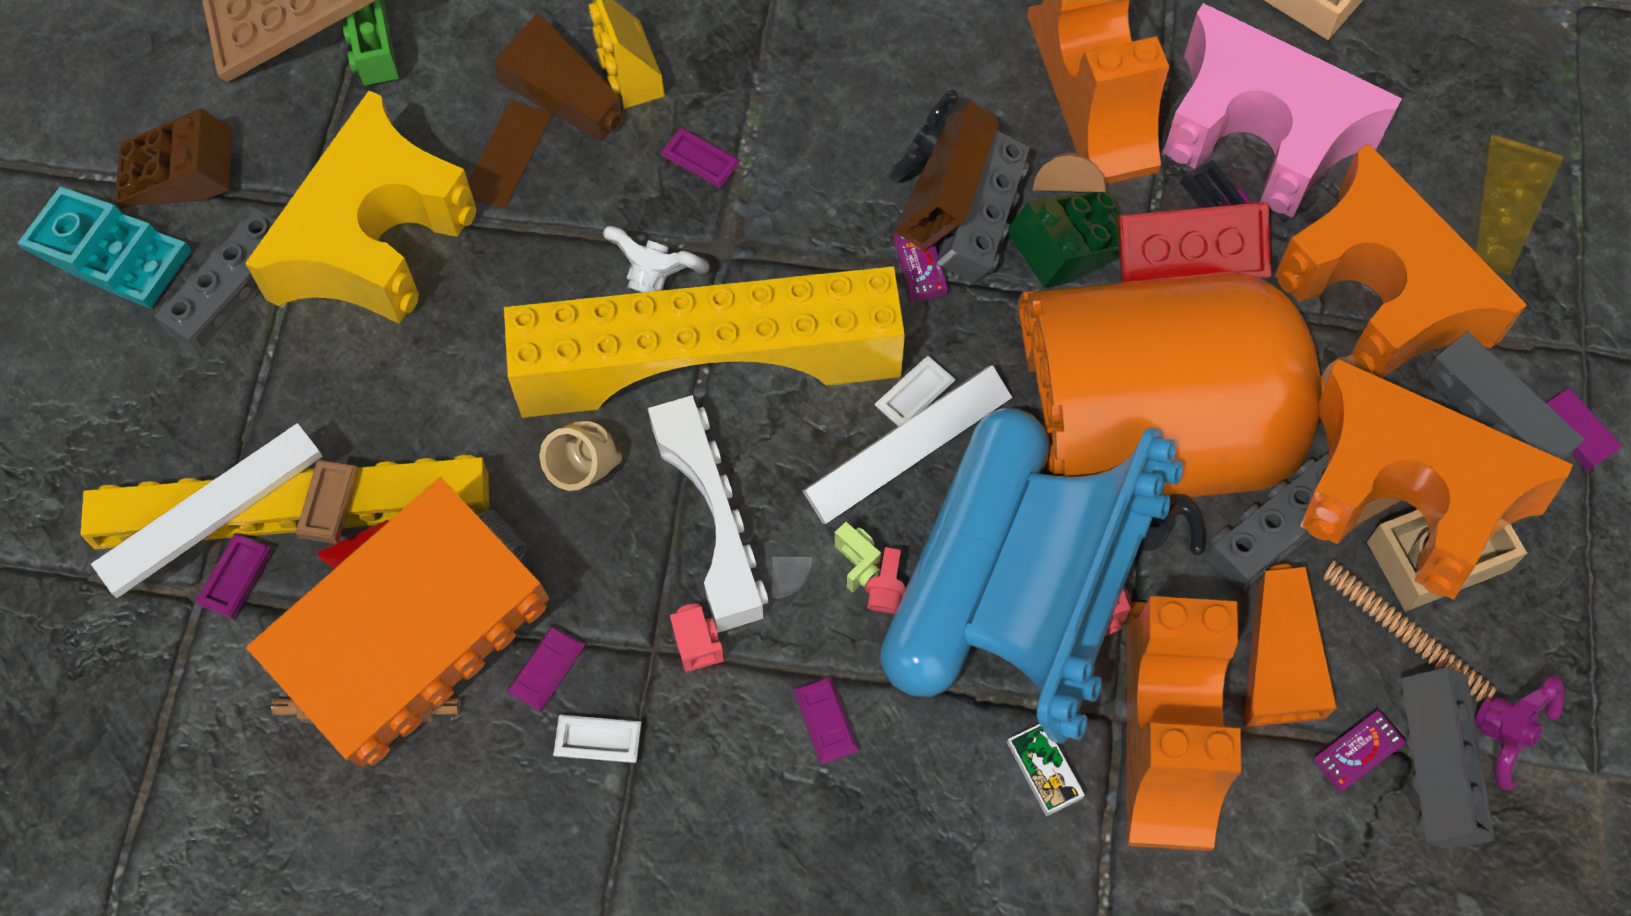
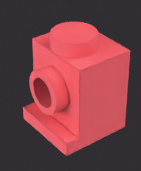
M700 604L685 605L679 608L677 613L670 615L685 672L724 662L722 647L718 639L713 618L705 619Z

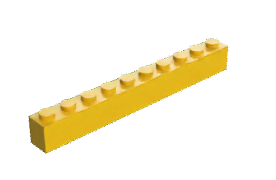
M460 455L455 457L454 460L437 461L431 458H423L409 464L380 462L373 467H357L359 473L343 528L375 526L386 520L390 521L439 477L454 490L476 515H479L489 510V473L483 458H476L472 455ZM305 468L202 540L232 538L235 533L244 537L295 533L314 469ZM184 478L179 480L178 483L170 484L148 481L134 487L122 488L116 485H103L98 490L84 491L80 535L94 549L115 548L213 480L200 481L194 478Z

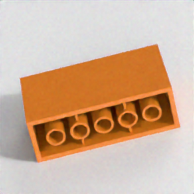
M439 477L247 645L246 649L346 760L364 768L367 764L374 766L380 762L390 751L388 745L400 734L402 737H406L412 733L422 722L419 715L425 712L427 708L431 705L434 708H438L444 704L454 693L451 688L463 677L468 680L476 675L485 665L483 659L494 649L501 651L508 646L516 637L514 631L525 621L532 623L541 616L547 608L545 603L549 600V597L541 583L454 490Z

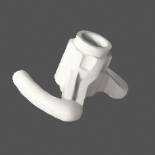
M608 226L603 231L604 238L618 245L630 261L631 267L627 279L630 280L628 288L641 293L662 291L667 276L686 267L693 269L698 274H705L709 271V263L690 252L680 251L679 253L667 254L668 247L649 240L646 247L638 245L620 228Z

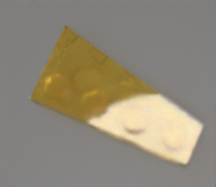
M1491 134L1475 252L1493 271L1511 276L1564 156Z

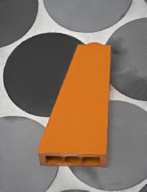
M1289 564L1272 566L1264 572L1257 584L1244 710L1245 727L1324 720L1336 709L1306 567L1292 568Z

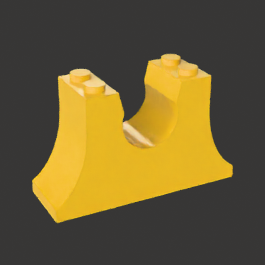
M368 91L245 264L265 300L277 306L305 298L337 299L359 305L400 324L405 315L411 313L416 307L419 293L405 258L389 244L380 242L378 239L388 229L402 223H418L428 227L434 233L458 237L463 228L472 223L476 215V205L465 171L419 149L406 140L392 126L382 96Z

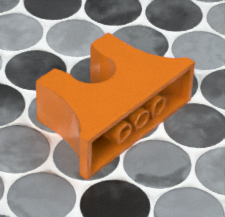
M1043 0L1040 5L1028 7L1027 17L1077 154L1085 155L1097 165L1105 176L1106 184L1159 173L1161 160L1158 142V117L1161 95L1169 64L1158 37L1137 41L1131 40L1128 24L1130 0Z
M1370 144L1357 151L1339 189V203L1329 213L1291 238L1274 275L1278 279L1281 288L1287 293H1291L1298 302L1321 295L1327 287L1340 281H1357L1374 289L1384 304L1370 319L1350 355H1354L1353 360L1357 368L1382 379L1422 353L1450 346L1467 331L1484 347L1491 349L1502 341L1527 306Z
M1337 359L1319 400V416L1324 425L1328 441L1327 467L1314 491L1300 527L1307 529L1317 539L1329 540L1339 544L1355 527L1364 506L1381 498H1394L1405 501L1421 512L1427 521L1430 533L1429 539L1418 558L1415 582L1423 585L1427 591L1434 595L1446 596L1454 600L1476 566L1487 541L1505 526L1517 520L1543 515L1567 479L1573 464Z
M1149 596L1147 602H1131V610L1126 618L1127 846L1212 851L1215 848L1217 825L1225 795L1231 784L1241 773L1240 728L1224 727L1223 722L1224 677L1227 664L1233 658L1238 644L1237 601Z

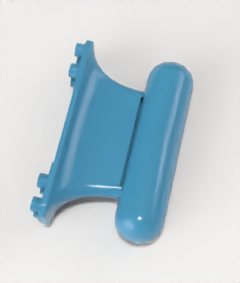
M1003 408L984 416L971 436L883 640L880 661L884 675L889 682L912 697H933L947 691L957 679L970 647L974 646L998 655L1022 671L1036 686L1040 694L1037 705V719L1049 740L1059 744L1065 743L1068 737L1081 740L1086 731L1087 716L1078 712L1083 699L1095 702L1100 694L1102 680L1101 677L1093 675L1095 670L1094 663L1141 540L1147 534L1152 518L1165 519L1169 512L1170 497L1169 495L1162 494L1165 484L1177 485L1183 474V462L1173 459L1176 451L1175 440L1164 438L1161 429L1150 427L1144 431L1133 453L1115 468L1087 476H1052L1042 474L1049 456V436L1046 428L1032 414L1021 409Z

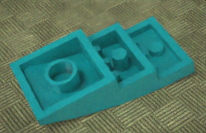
M61 186L17 243L22 249L86 282L150 309L192 251L186 242L158 233L150 223L122 214L113 204Z

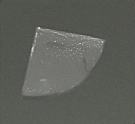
M772 557V599L789 596L805 584L811 572L812 557Z

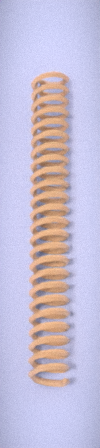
M1336 560L1332 561L1323 576V580L1327 581L1331 578L1330 586L1338 583L1336 591H1340L1345 587L1343 596L1351 593L1349 601L1357 599L1356 606H1361L1365 602L1362 611L1365 612L1371 608L1369 617L1377 614L1376 622H1380L1385 618L1382 622V627H1387L1392 622L1388 629L1389 633L1397 628L1395 638H1399L1405 633L1402 643H1406L1411 639L1408 645L1409 648H1413L1418 644L1415 654L1425 649L1422 659H1426L1432 654L1428 660L1429 664H1433L1439 659L1435 665V670L1440 669L1446 664L1445 667L1467 675L1469 677V687L1474 684L1470 690L1471 696L1481 689L1476 697V702L1481 701L1488 693L1487 698L1494 695L1496 686L1488 688V680L1481 683L1482 675L1474 678L1475 670L1467 672L1469 669L1468 664L1460 667L1462 659L1454 661L1455 654L1447 656L1448 648L1440 651L1441 643L1433 646L1435 638L1427 640L1428 632L1420 635L1421 627L1412 631L1415 627V622L1405 626L1408 622V617H1404L1399 621L1402 615L1401 611L1392 616L1395 606H1391L1386 610L1389 604L1388 601H1384L1379 605L1382 596L1376 597L1371 602L1375 596V591H1371L1365 596L1369 586H1364L1359 590L1362 580L1357 581L1351 587L1356 579V575H1352L1345 581L1349 575V570H1345L1338 576L1343 569V565L1337 566L1332 571Z

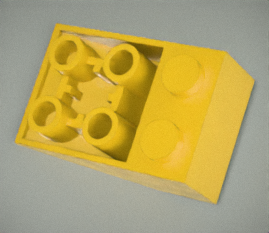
M593 0L594 3L588 4V9L594 24L592 31L598 46L596 48L601 68L607 69L609 74L607 76L608 85L620 97L623 108L626 109L664 97L662 75L640 21L614 0Z

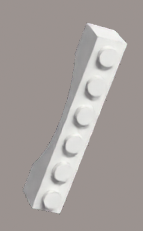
M693 395L648 408L651 427L661 458L677 467L693 481L706 499L714 517L716 545L712 564L704 581V588L717 632L764 619L763 604L768 603L767 594L762 580L754 581L751 569L756 567L755 558L750 544L742 545L739 533L744 532V526L738 509L732 511L730 509L727 499L733 497L727 475L719 476L716 464L721 463V458L715 440L711 442L707 440L705 430L710 429L704 407L697 409Z

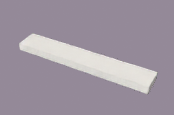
M993 365L987 366L802 491L821 522L827 524L1010 400L1012 396Z
M297 423L91 563V565L111 594L118 598L323 456Z

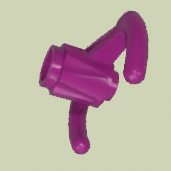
M1554 675L1547 677L1540 689L1517 703L1497 697L1494 699L1488 697L1480 707L1475 721L1476 727L1481 729L1482 734L1497 740L1500 749L1495 765V780L1499 788L1506 791H1512L1516 788L1517 781L1512 777L1511 773L1519 751L1524 750L1526 746L1533 748L1543 730V725L1538 723V713L1546 706L1545 715L1551 720L1560 718L1564 704L1565 689L1559 677Z

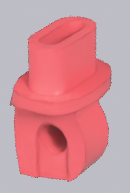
M885 547L880 576L871 578L865 587V591L869 594L868 609L895 614L906 589L904 583L897 579L901 550Z

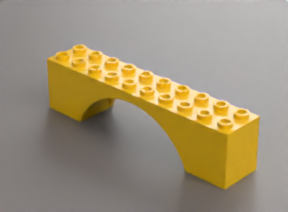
M894 266L504 307L508 379L522 418L598 410L611 395L638 380L668 370L706 363L758 362L780 365L810 374L825 385L901 377L905 335Z

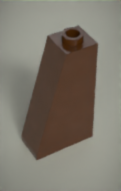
M538 13L533 16L494 61L500 84L601 142L610 132H614L622 121L623 115L617 93Z
M971 100L948 118L894 232L924 251L967 219L999 122L998 119Z

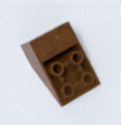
M199 108L121 142L115 205L120 207L197 202L228 191L233 128L202 108Z

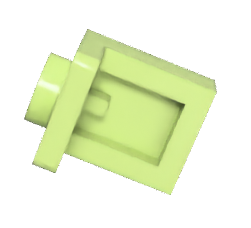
M845 522L835 532V547L856 566L847 575V588L853 593L861 585L865 588L871 578L877 577L880 574L881 552L873 546L874 541L863 529L857 528L855 530Z

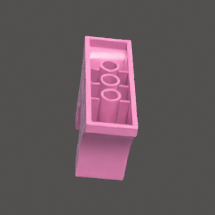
M1203 3L1196 14L1184 58L1191 71L1193 86L1175 112L1163 153L1179 164H1185L1196 169L1211 156L1216 142L1225 135L1235 132H1247L1264 139L1275 153L1260 202H1268L1271 210L1293 218L1314 183L1327 169L1340 160L1356 154L1359 149L1367 144H1370L1375 150L1377 149L1402 98Z

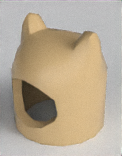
M575 421L551 432L541 444L539 455L541 468L547 479L556 487L567 491L580 490L600 480L622 461V454L617 451L612 435L601 424L590 421Z

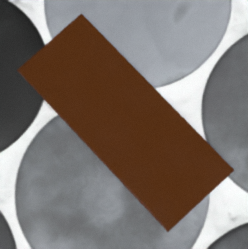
M510 100L468 181L473 199L505 209L552 113Z

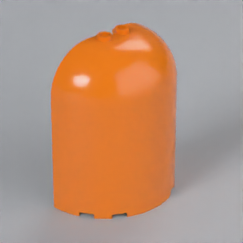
M1224 272L1023 292L1020 295L1017 308L1028 372H1036L1044 427L1049 436V456L1045 465L1046 475L1066 477L1087 476L1113 469L1123 463L1133 453L1144 431L1150 427L1161 429L1164 438L1175 440L1176 451L1173 459L1183 462V474L1180 482L1177 485L1165 484L1162 494L1169 496L1185 494L1191 498L1263 490L1291 477L1308 457L1318 430L1320 419L1319 400L1325 387L1324 381L1320 376L1316 348L1305 320L1294 303L1282 291L1267 281L1247 274Z

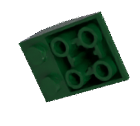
M1107 190L1106 192H1084L1033 200L1026 203L1009 226L1007 233L1043 287H1051L1071 283L1120 259L1117 215H1123V213Z

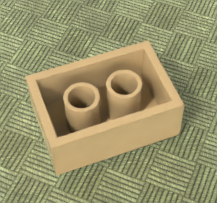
M1419 510L1380 524L1367 541L1405 612L1442 598V596L1430 593L1423 585L1415 582L1418 558L1430 536L1427 521ZM1511 524L1505 526L1487 541L1476 566L1461 590L1512 570L1527 554Z

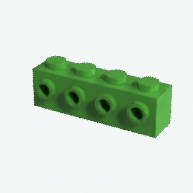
M375 0L346 17L347 23H342L346 42L352 45V51L347 52L352 73L359 72L364 86L399 79L384 0Z

